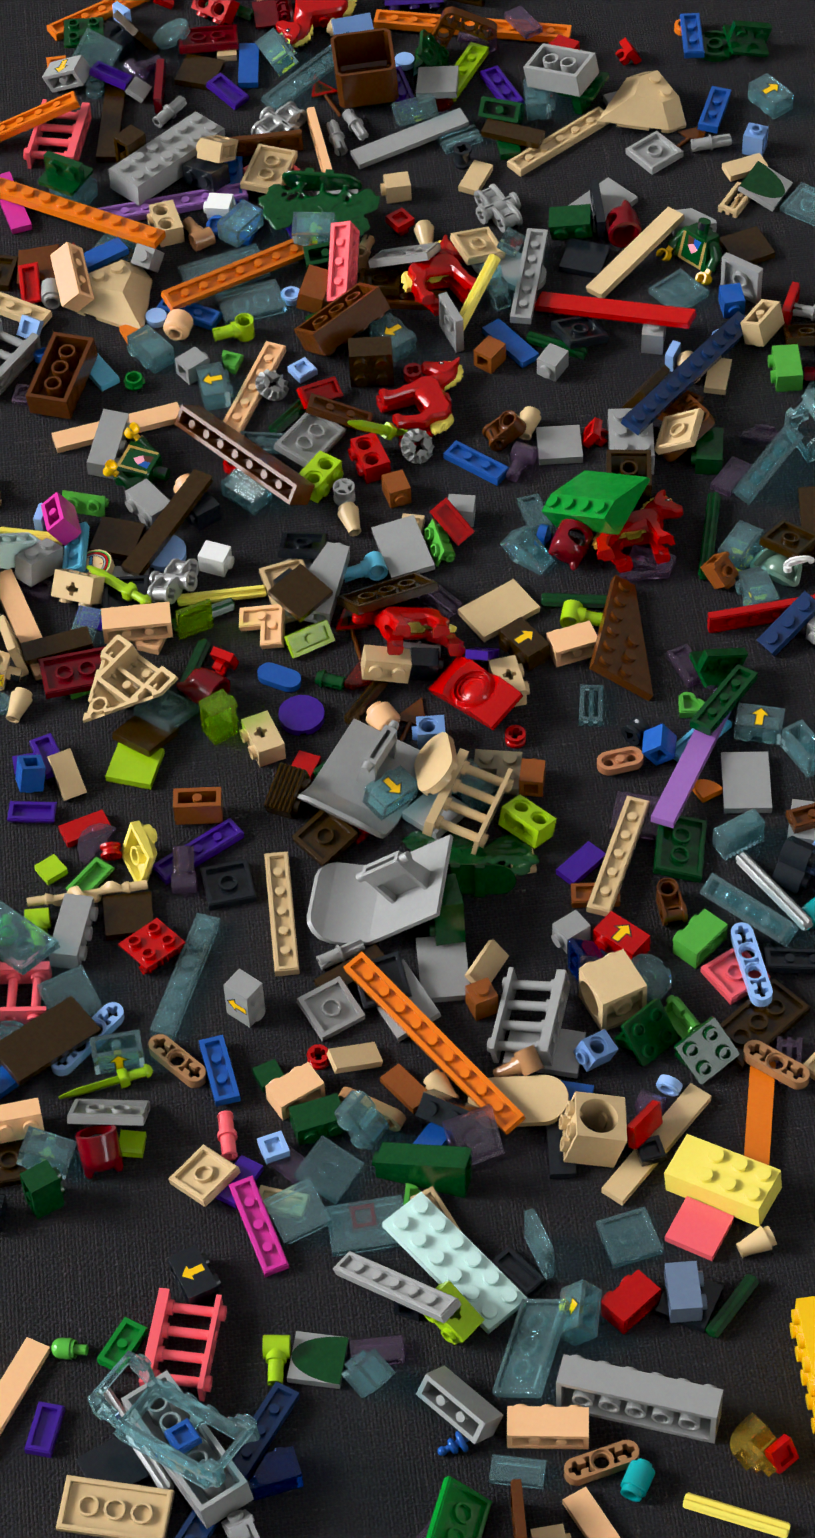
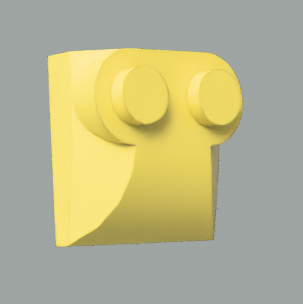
M140 821L130 822L121 852L133 880H147L148 882L157 856V849L155 847L157 832L150 824L143 825Z

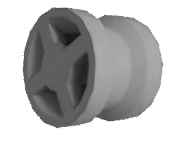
M347 478L338 479L334 482V502L339 506L345 502L354 503L356 498L354 482Z

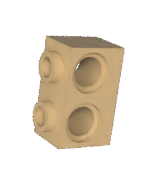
M220 135L200 137L196 145L197 158L215 163L233 161L236 159L238 140Z
M173 199L150 204V213L147 214L149 226L165 230L166 237L160 243V247L185 242L183 225Z

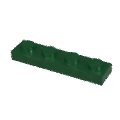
M737 664L690 720V727L711 736L756 682L758 673Z

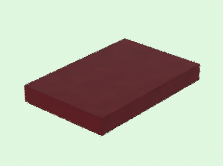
M237 24L178 29L180 54L239 49Z
M106 646L38 659L46 699L91 691L96 670L100 668L102 661L100 658L101 652Z

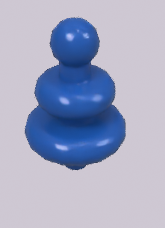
M456 1431V1440L448 1438V1445L440 1446L437 1452L440 1456H445L449 1451L457 1454L459 1447H461L463 1452H468L467 1442L470 1440L464 1437L460 1431Z

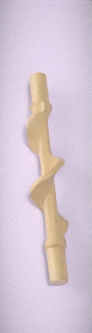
M147 880L126 881L120 885L114 881H107L100 888L82 891L79 886H74L68 889L67 894L92 896L94 903H98L104 894L148 889ZM45 893L42 896L27 898V906H48L53 904L60 907L64 894L52 895Z

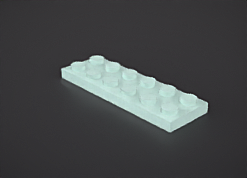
M422 1192L382 1222V1227L438 1284L451 1281L484 1318V1321L479 1326L487 1334L491 1333L527 1303V1297Z

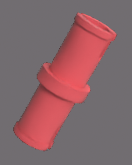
M225 1110L217 1115L219 1125L217 1139L221 1143V1156L228 1161H233L238 1157L236 1149L238 1135L234 1129L233 1113Z

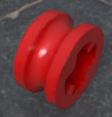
M409 363L404 367V380L407 383H412L416 379L423 377L420 364Z
M519 725L509 726L505 731L506 745L514 749L525 745V729Z
M106 842L101 844L100 850L103 851L101 859L106 861L120 859L122 857V852L119 851L121 843Z
M313 1045L307 1051V1061L315 1070L325 1069L330 1063L327 1056L328 1048L324 1045ZM320 1054L322 1059L316 1060L315 1055Z

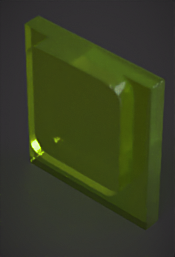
M210 599L176 611L179 639L213 627Z

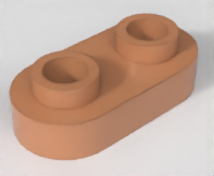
M634 746L606 751L597 758L598 771L607 776L634 771L643 765L642 751Z

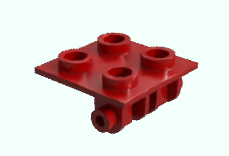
M158 918L118 943L125 952L140 964L139 970L143 975L152 973L158 965H164L163 960L168 962L172 957L180 954L181 949L184 948L183 945L186 944L183 939Z

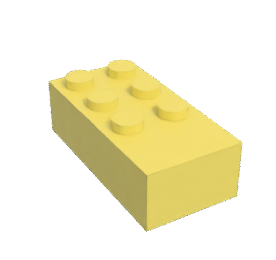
M689 1134L684 1138L664 1172L666 1191L684 1198L688 1196L758 1227L762 1224L782 1188L780 1169Z

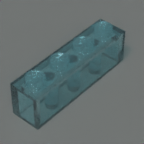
M786 423L740 479L732 492L750 505L796 449L804 436Z
M711 873L699 892L707 899L786 948L799 929V926L714 873Z

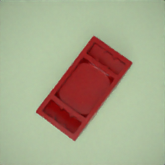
M457 656L428 689L432 694L491 730H494L523 697L520 691L500 676L487 672L473 660L462 656Z

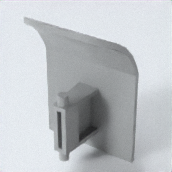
M353 719L312 784L301 792L297 798L383 839L396 827L402 817V812L410 805L419 790L414 762L420 750L397 739L399 723L395 720H391L389 725L385 724L383 729L379 731L359 720ZM389 776L396 784L402 782L401 794L386 793L390 789L381 780Z
M450 834L412 852L406 851L402 853L396 851L367 865L336 862L321 867L314 878L307 912V925L310 931L319 940L330 944L344 945L360 938L364 945H372L438 917L441 910L453 836Z

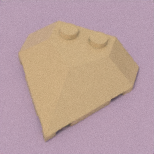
M658 70L642 72L627 77L597 120V124L601 125L609 122L616 124V127L649 131V128L661 129L663 133H671L686 128L680 98Z
M120 260L88 273L94 300L77 312V314L83 316L89 314L95 316L98 321L116 327L126 324L142 330V326L143 328L145 326V315L148 311L150 290L153 283L147 272L142 267Z
M117 634L101 652L100 658L102 661L100 668L96 670L88 699L90 704L87 713H84L82 721L85 723L162 696L178 680V677L163 666L160 668L154 666L139 655L132 643Z

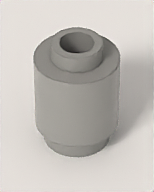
M47 278L41 283V301L48 309H56L61 304L56 278Z

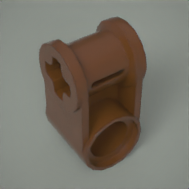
M507 410L494 421L487 424L483 428L482 434L489 440V447L492 451H500L516 438L523 435L527 426L514 411Z
M663 878L658 881L656 903L662 925L667 926L670 922L681 920L688 922L686 904L682 899L677 881L672 878Z

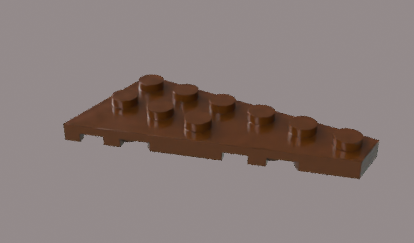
M615 575L610 583L589 669L650 701L653 697V690L636 587L628 580Z

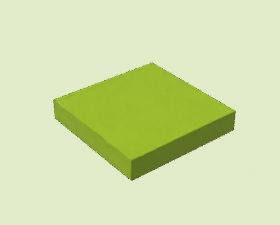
M118 742L105 775L106 781L151 790L165 754L164 748L147 757Z

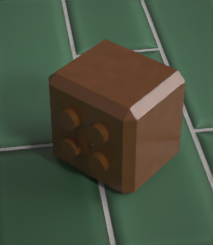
M379 28L336 34L330 39L338 99L341 107L352 108L395 102L399 98L390 30Z

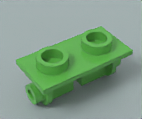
M62 490V496L75 506L78 514L98 517L105 516V507L109 505V499L105 498V496Z
M432 518L429 526L425 529L424 538L428 543L435 565L439 566L441 560L452 562L455 559V552L451 543H449L448 534L439 524L436 525L435 519Z
M670 995L666 999L667 1006L664 1009L681 1039L701 1025L679 997Z

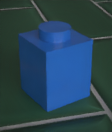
M741 284L719 285L718 301L723 318H731L738 311L745 315L746 300Z
M663 723L644 731L642 754L656 766L674 759L677 736Z
M41 754L17 756L15 780L20 793H33L44 790L46 768Z

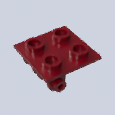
M291 0L252 2L256 29L275 27L276 23L281 20L294 22Z

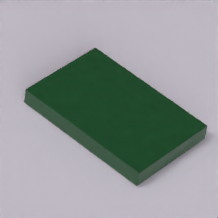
M680 815L674 828L658 824L653 874L700 883L703 875L707 820Z

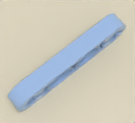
M736 923L731 928L730 938L750 1001L758 1007L768 1006L772 1001L773 990L754 931L747 923ZM740 932L746 936L744 943H742L741 935L738 934ZM744 951H752L755 956L745 958L742 956V953ZM756 970L761 973V976L759 978H751L748 973ZM758 986H761V992L763 995H765V997H761L760 994H757Z
M107 1003L92 1017L94 1022L103 1029L102 1033L85 1044L86 1048L83 1051H73L69 1054V1057L67 1055L58 1061L60 1063L66 1061L67 1065L61 1064L58 1066V1062L51 1065L52 1072L55 1075L66 1076L70 1074L124 1021V1010L119 1003ZM117 1012V1016L112 1015L109 1017L108 1015L109 1013L115 1014Z

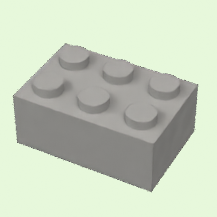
M545 43L538 48L523 67L527 87L578 97L583 94L599 74L596 53Z
M633 408L608 409L609 450H651L652 474H654L653 422L640 435H636L621 424L622 418Z

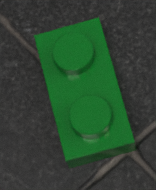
M124 1317L97 1357L98 1364L121 1374L147 1336L148 1328Z

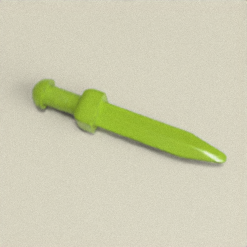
M349 420L347 422L357 430L380 434L385 440H392L393 437L398 438V436L408 431V429L403 430V428L397 429L391 422H386L385 425L365 420Z
M91 565L86 566L92 574L105 577L104 583L120 591L123 599L127 601L134 599L140 605L151 604V597L148 594L140 593L135 583L129 582L126 584L103 569Z
M143 1064L144 1067L131 1071L121 1068L116 1070L118 1076L73 1089L60 1095L58 1098L76 1097L119 1083L123 1089L130 1086V1081L146 1076L147 1079L150 1078L153 1074V1069L149 1064Z

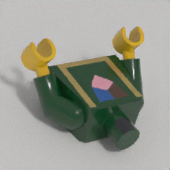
M699 218L698 222L685 226L678 231L667 243L668 247L666 249L660 248L657 250L656 256L660 257L665 252L666 255L662 261H669L672 257L671 252L674 250V255L702 271L696 275V282L709 285L712 282L710 274L714 273L722 259L719 245L720 236L709 229L711 221L708 218Z
M132 422L129 428L127 427L124 431L126 438H134L135 441H130L118 463L109 459L103 469L104 476H114L113 479L116 485L123 486L126 489L133 487L146 478L154 484L156 479L167 481L170 476V469L162 466L161 454L143 435L140 436L138 434L140 427L135 422Z

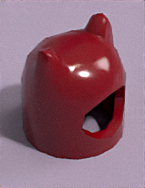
M623 200L621 206L613 208L606 218L609 241L612 245L620 248H626L642 232L639 217L627 200Z
M562 520L551 541L549 555H554L558 560L569 564L570 569L574 571L578 568L593 540L592 530L578 520ZM574 529L582 531L585 535V540L569 535V531Z
M203 667L194 669L184 682L176 684L178 690L184 693L191 702L210 712L217 711L224 704L231 686L228 678ZM212 694H214L215 701L210 705Z
M94 1125L76 1133L75 1137L83 1172L88 1179L92 1178L95 1172H104L112 1168L117 1172L123 1170L122 1152L115 1125ZM94 1134H102L99 1136L90 1137Z

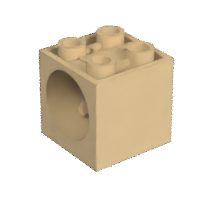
M624 949L610 952L605 957L594 962H587L579 968V997L600 1030L605 1029L607 1031L623 1024L646 1006L647 984Z
M575 1091L571 1101H567L565 1113L561 1114L559 1119V1129L563 1130V1136L560 1140V1151L563 1152L564 1162L614 1168L627 1143L625 1097Z

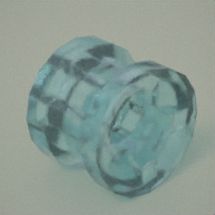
M89 75L85 82L87 97L91 99L103 97L105 95L104 81Z

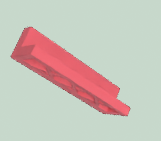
M351 221L331 223L327 302L329 304L357 284L360 231Z

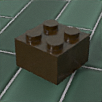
M391 336L348 338L351 387L394 385Z

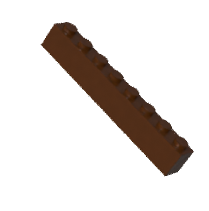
M181 405L174 423L177 427L287 504L308 505L315 487L313 483L200 405Z

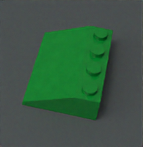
M584 470L551 493L541 512L555 527H558L564 519H574L586 524L592 532L619 535L650 479L643 476Z

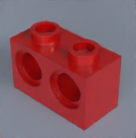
M194 0L191 8L197 10L196 15L205 19L211 16L213 17L212 22L223 25L224 22L232 24L240 3L234 0Z
M375 433L350 439L349 457L351 461H355L357 473L359 476H363L366 484L381 480V475L391 473L390 460Z

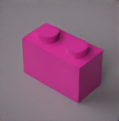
M56 492L41 504L47 532L64 546L75 540L82 533L75 506L61 494Z

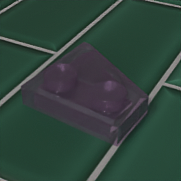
M633 545L629 554L632 558L633 568L631 571L621 573L620 577L629 582L669 578L676 564L677 556L670 554L669 562L657 564L651 549Z

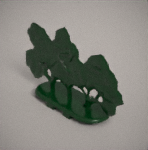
M306 168L305 171L292 170L282 174L284 184L293 189L286 190L280 184H273L268 188L267 194L259 197L258 200L259 205L263 207L262 215L269 221L274 230L289 227L294 221L302 218L305 220L303 226L306 230L318 223L326 231L320 232V240H323L330 236L331 223L351 221L359 229L360 236H362L364 232L370 229L368 219L364 215L378 209L381 197L375 196V193L370 188L360 191L362 183L354 176L335 173L333 169H326L325 172H315L314 168ZM349 189H358L360 192L351 194ZM303 190L320 191L317 196H307ZM332 190H342L337 196H334L331 193L326 192ZM296 191L298 192L296 198L291 201L287 200L291 193L296 194ZM283 192H287V195L283 197ZM300 194H303V196H304L303 199H301V198L299 197ZM346 196H349V201H345Z
M415 831L402 841L412 852L436 841V839L422 834V832ZM449 831L446 835L451 834L453 836L447 875L456 874L461 894H475V897H485V894H505L514 888L516 884L515 874L526 875L530 872L532 865L540 862L538 856L532 854V847L522 842L521 839L513 834L499 837L488 846H484V848L479 847L476 855L471 854L473 841ZM499 861H505V862H506L504 865H498V864H496V863H498ZM509 864L513 865L512 868H508L507 866Z

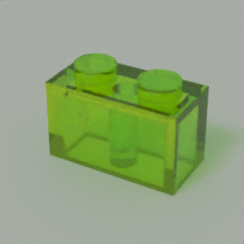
M221 689L199 701L202 731L214 745L238 733L237 702L232 695H228Z

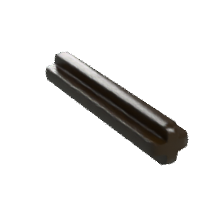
M373 680L345 714L344 722L350 725L353 719L359 720L389 682Z

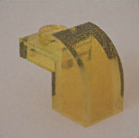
M752 1412L734 1430L730 1439L731 1452L746 1471L752 1467L756 1472L762 1470L768 1477L776 1471V1468L765 1456V1449L773 1444L777 1438Z

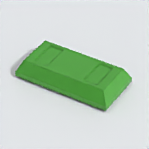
M95 857L65 889L68 891V889L74 886H79L82 891L97 889L115 870V867Z

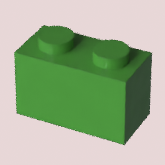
M798 344L772 346L771 355H768V368H772L770 380L771 383H775L776 392L802 390L803 370Z
M704 909L699 915H694L683 930L676 932L672 940L673 954L696 969L727 939L728 924Z

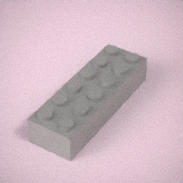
M195 111L109 168L110 188L130 201L135 202L138 206L142 205L145 200L152 198L183 177L182 164L197 156L196 145L200 137L211 135L225 136V128Z
M563 1354L556 1381V1407H568L570 1405L589 1407V1416L715 1444L722 1412L723 1389H719L711 1384L701 1385L692 1383L684 1378L674 1379L665 1377L657 1372L646 1373L629 1366L619 1367L611 1365L606 1361H592L579 1355L569 1356Z
M167 1370L121 1398L125 1411L206 1529L254 1500L247 1480ZM188 1418L202 1438V1443L178 1457L165 1437L164 1431Z

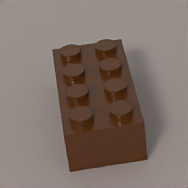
M359 282L296 327L294 331L305 351L328 356L334 353L335 348L340 344L347 343L348 338H352L357 332L367 329L368 324L373 320L382 318L385 315L384 312L389 310L390 306L379 286Z
M53 332L26 393L30 413L71 419L98 356L94 338Z

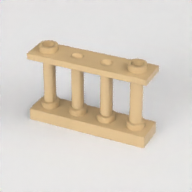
M460 748L457 754L458 768L456 771L452 770L451 781L438 793L425 820L422 834L431 837L435 829H444L473 841L471 854L476 855L479 847L484 848L489 835L486 832L504 793H510L514 783V780L511 779L513 769L508 768L505 777H499L470 765V762L467 761L469 751ZM461 774H469L498 786L499 790L496 796L461 783L462 780L459 779ZM452 792H460L490 804L491 807L487 815L454 802L453 798L450 797ZM448 810H451L483 824L477 833L445 820L444 816H441L443 811L448 812Z

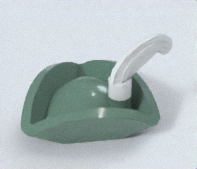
M765 548L752 560L750 569L778 584L795 587L800 582L802 563L808 562L813 564L815 559L806 555L788 558Z

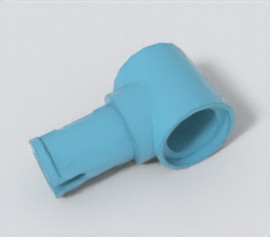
M378 551L369 552L359 564L347 567L344 577L345 583L362 577L370 578L374 581L384 579L388 574V569L382 553Z

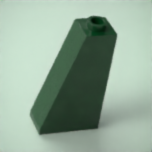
M382 1142L380 1151H375L372 1166H375L377 1178L403 1184L410 1183L424 1189L433 1186L436 1192L465 1198L472 1178V1148Z

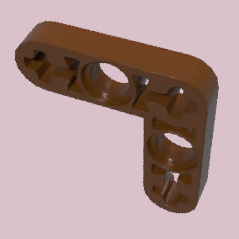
M451 6L443 10L431 34L435 37L436 41L440 40L441 46L446 48L455 30L484 40H492L497 35V24L487 18ZM473 21L475 25L467 26L465 22ZM445 28L449 32L443 34L439 32V29Z
M683 393L674 402V407L679 413L698 408L704 411V420L701 423L697 440L713 427L715 423L714 417L689 393ZM688 448L661 455L666 461L671 462L681 456Z

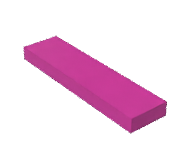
M10 171L0 174V177L14 181ZM0 199V205L12 234L32 230V224L24 206Z
M253 1175L228 1184L264 1276L268 1277L288 1269V1261Z

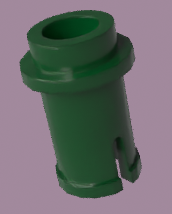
M325 669L323 671L319 670L315 678V684H318L319 687L326 686L339 691H343L346 682L345 676L327 673Z

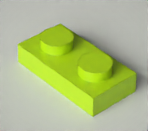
M327 619L284 637L292 658H297L335 641Z

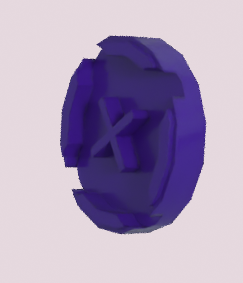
M297 695L290 697L279 707L278 718L281 727L286 732L297 736L304 733L309 735L319 730L324 724L325 710L318 699L309 695Z

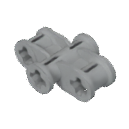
M293 101L287 102L277 109L276 112L273 107L267 106L261 111L260 120L253 125L251 135L300 129L299 127L307 121V111L304 109L300 110Z
M495 184L489 185V188L482 191L477 190L474 192V198L478 205L476 214L482 224H486L488 220L492 219L503 233L507 232L508 228L523 224L522 215L519 211L521 203L515 192H511L509 196L505 197Z
M174 558L166 566L164 573L159 571L151 572L149 577L150 586L147 594L152 599L151 603L170 602V604H173L180 597L183 589L194 591L198 584L199 564L197 560L188 559L187 561H181L178 558Z

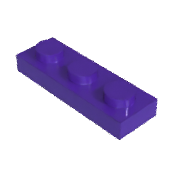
M384 0L385 8L389 7V10L394 11L401 10L403 6H408L409 10L420 9V5H428V8H439L440 4L444 3V0Z

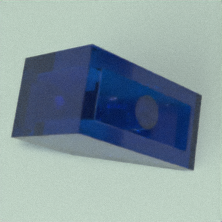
M572 937L568 939V969L579 983V968L587 962H594L605 957L606 954L603 949H598L593 941Z
M293 1446L287 1448L278 1447L265 1455L248 1483L254 1499L252 1501L304 1487L302 1472Z

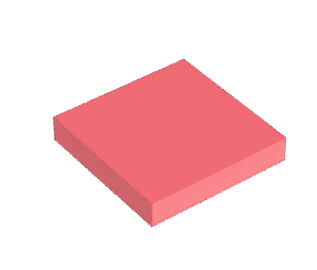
M733 948L701 967L700 972L730 1005L748 995ZM747 951L742 953L743 957L752 958ZM753 970L748 975L751 978H759L761 973Z
M687 1196L665 1235V1242L713 1261L734 1222V1216Z

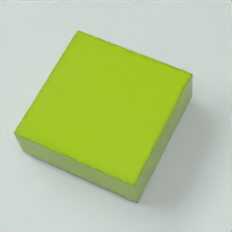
M55 854L34 865L35 871L48 886L68 874V869Z
M121 1130L119 1142L123 1157L143 1158L147 1139L146 1132Z

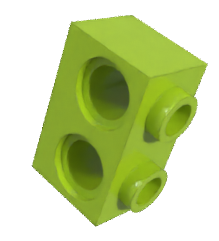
M319 451L299 472L301 476L315 485L310 500L318 503L329 494L334 482L343 477L342 461L323 451Z
M520 794L502 806L498 825L535 849L553 837L557 818Z

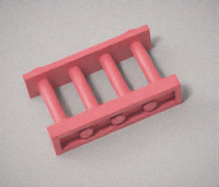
M43 99L41 104L46 103L47 99ZM82 102L81 108L77 112H68L55 118L76 120V124L72 126L47 124L45 122L33 128L28 147L24 148L23 158L27 160L28 169H32L35 159H44L43 155L47 151H38L39 145L68 147L64 153H54L79 161L92 120L90 103ZM43 132L69 133L72 134V137L60 139L42 137Z
M50 961L0 962V984H8L6 1007H0V1025H25L47 1011L46 1006H41L42 985L52 983ZM18 984H33L30 1007H16Z
M159 1288L139 1379L140 1386L161 1374L160 1370H158V1364L164 1360L202 1364L199 1377L170 1375L178 1386L197 1388L199 1401H205L206 1392H211L213 1377L210 1376L220 1323L221 1321L225 1322L227 1315V1306L223 1305L222 1295L217 1294L214 1307L176 1303L174 1299H171L170 1289ZM174 1313L212 1317L209 1330L170 1326L168 1318L169 1315L173 1316ZM171 1336L205 1340L207 1343L203 1354L165 1349L163 1341L164 1338L168 1339Z

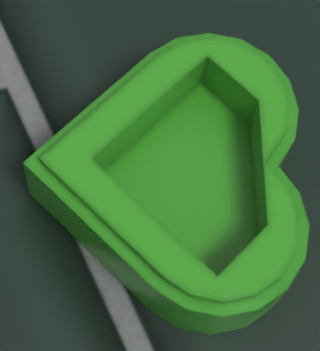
M691 692L681 693L678 700L679 718H693L705 702L702 699L696 698Z

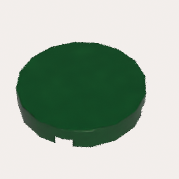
M712 30L702 35L705 51L704 58L702 59L719 62L733 55L723 31Z

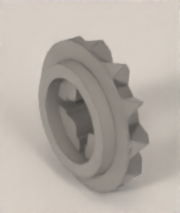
M266 369L256 377V388L264 398L271 401H279L287 395L289 391L287 387L288 381L283 379V374L279 375L276 373V370L271 372ZM276 382V385L269 388L270 383Z
M417 428L409 430L403 435L401 451L409 462L421 464L433 455L432 451L435 446L432 444V437L426 431ZM420 441L422 449L416 451V445L413 442Z

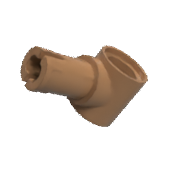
M187 217L183 220V227L188 231L190 244L195 251L202 250L216 243L214 233L210 227L203 228L192 217Z
M366 234L363 235L359 244L358 273L361 272V268H369L370 250L375 243V238L371 235L369 237Z
M531 1045L514 1053L511 1061L493 1069L494 1077L528 1076L545 1067L535 1045Z

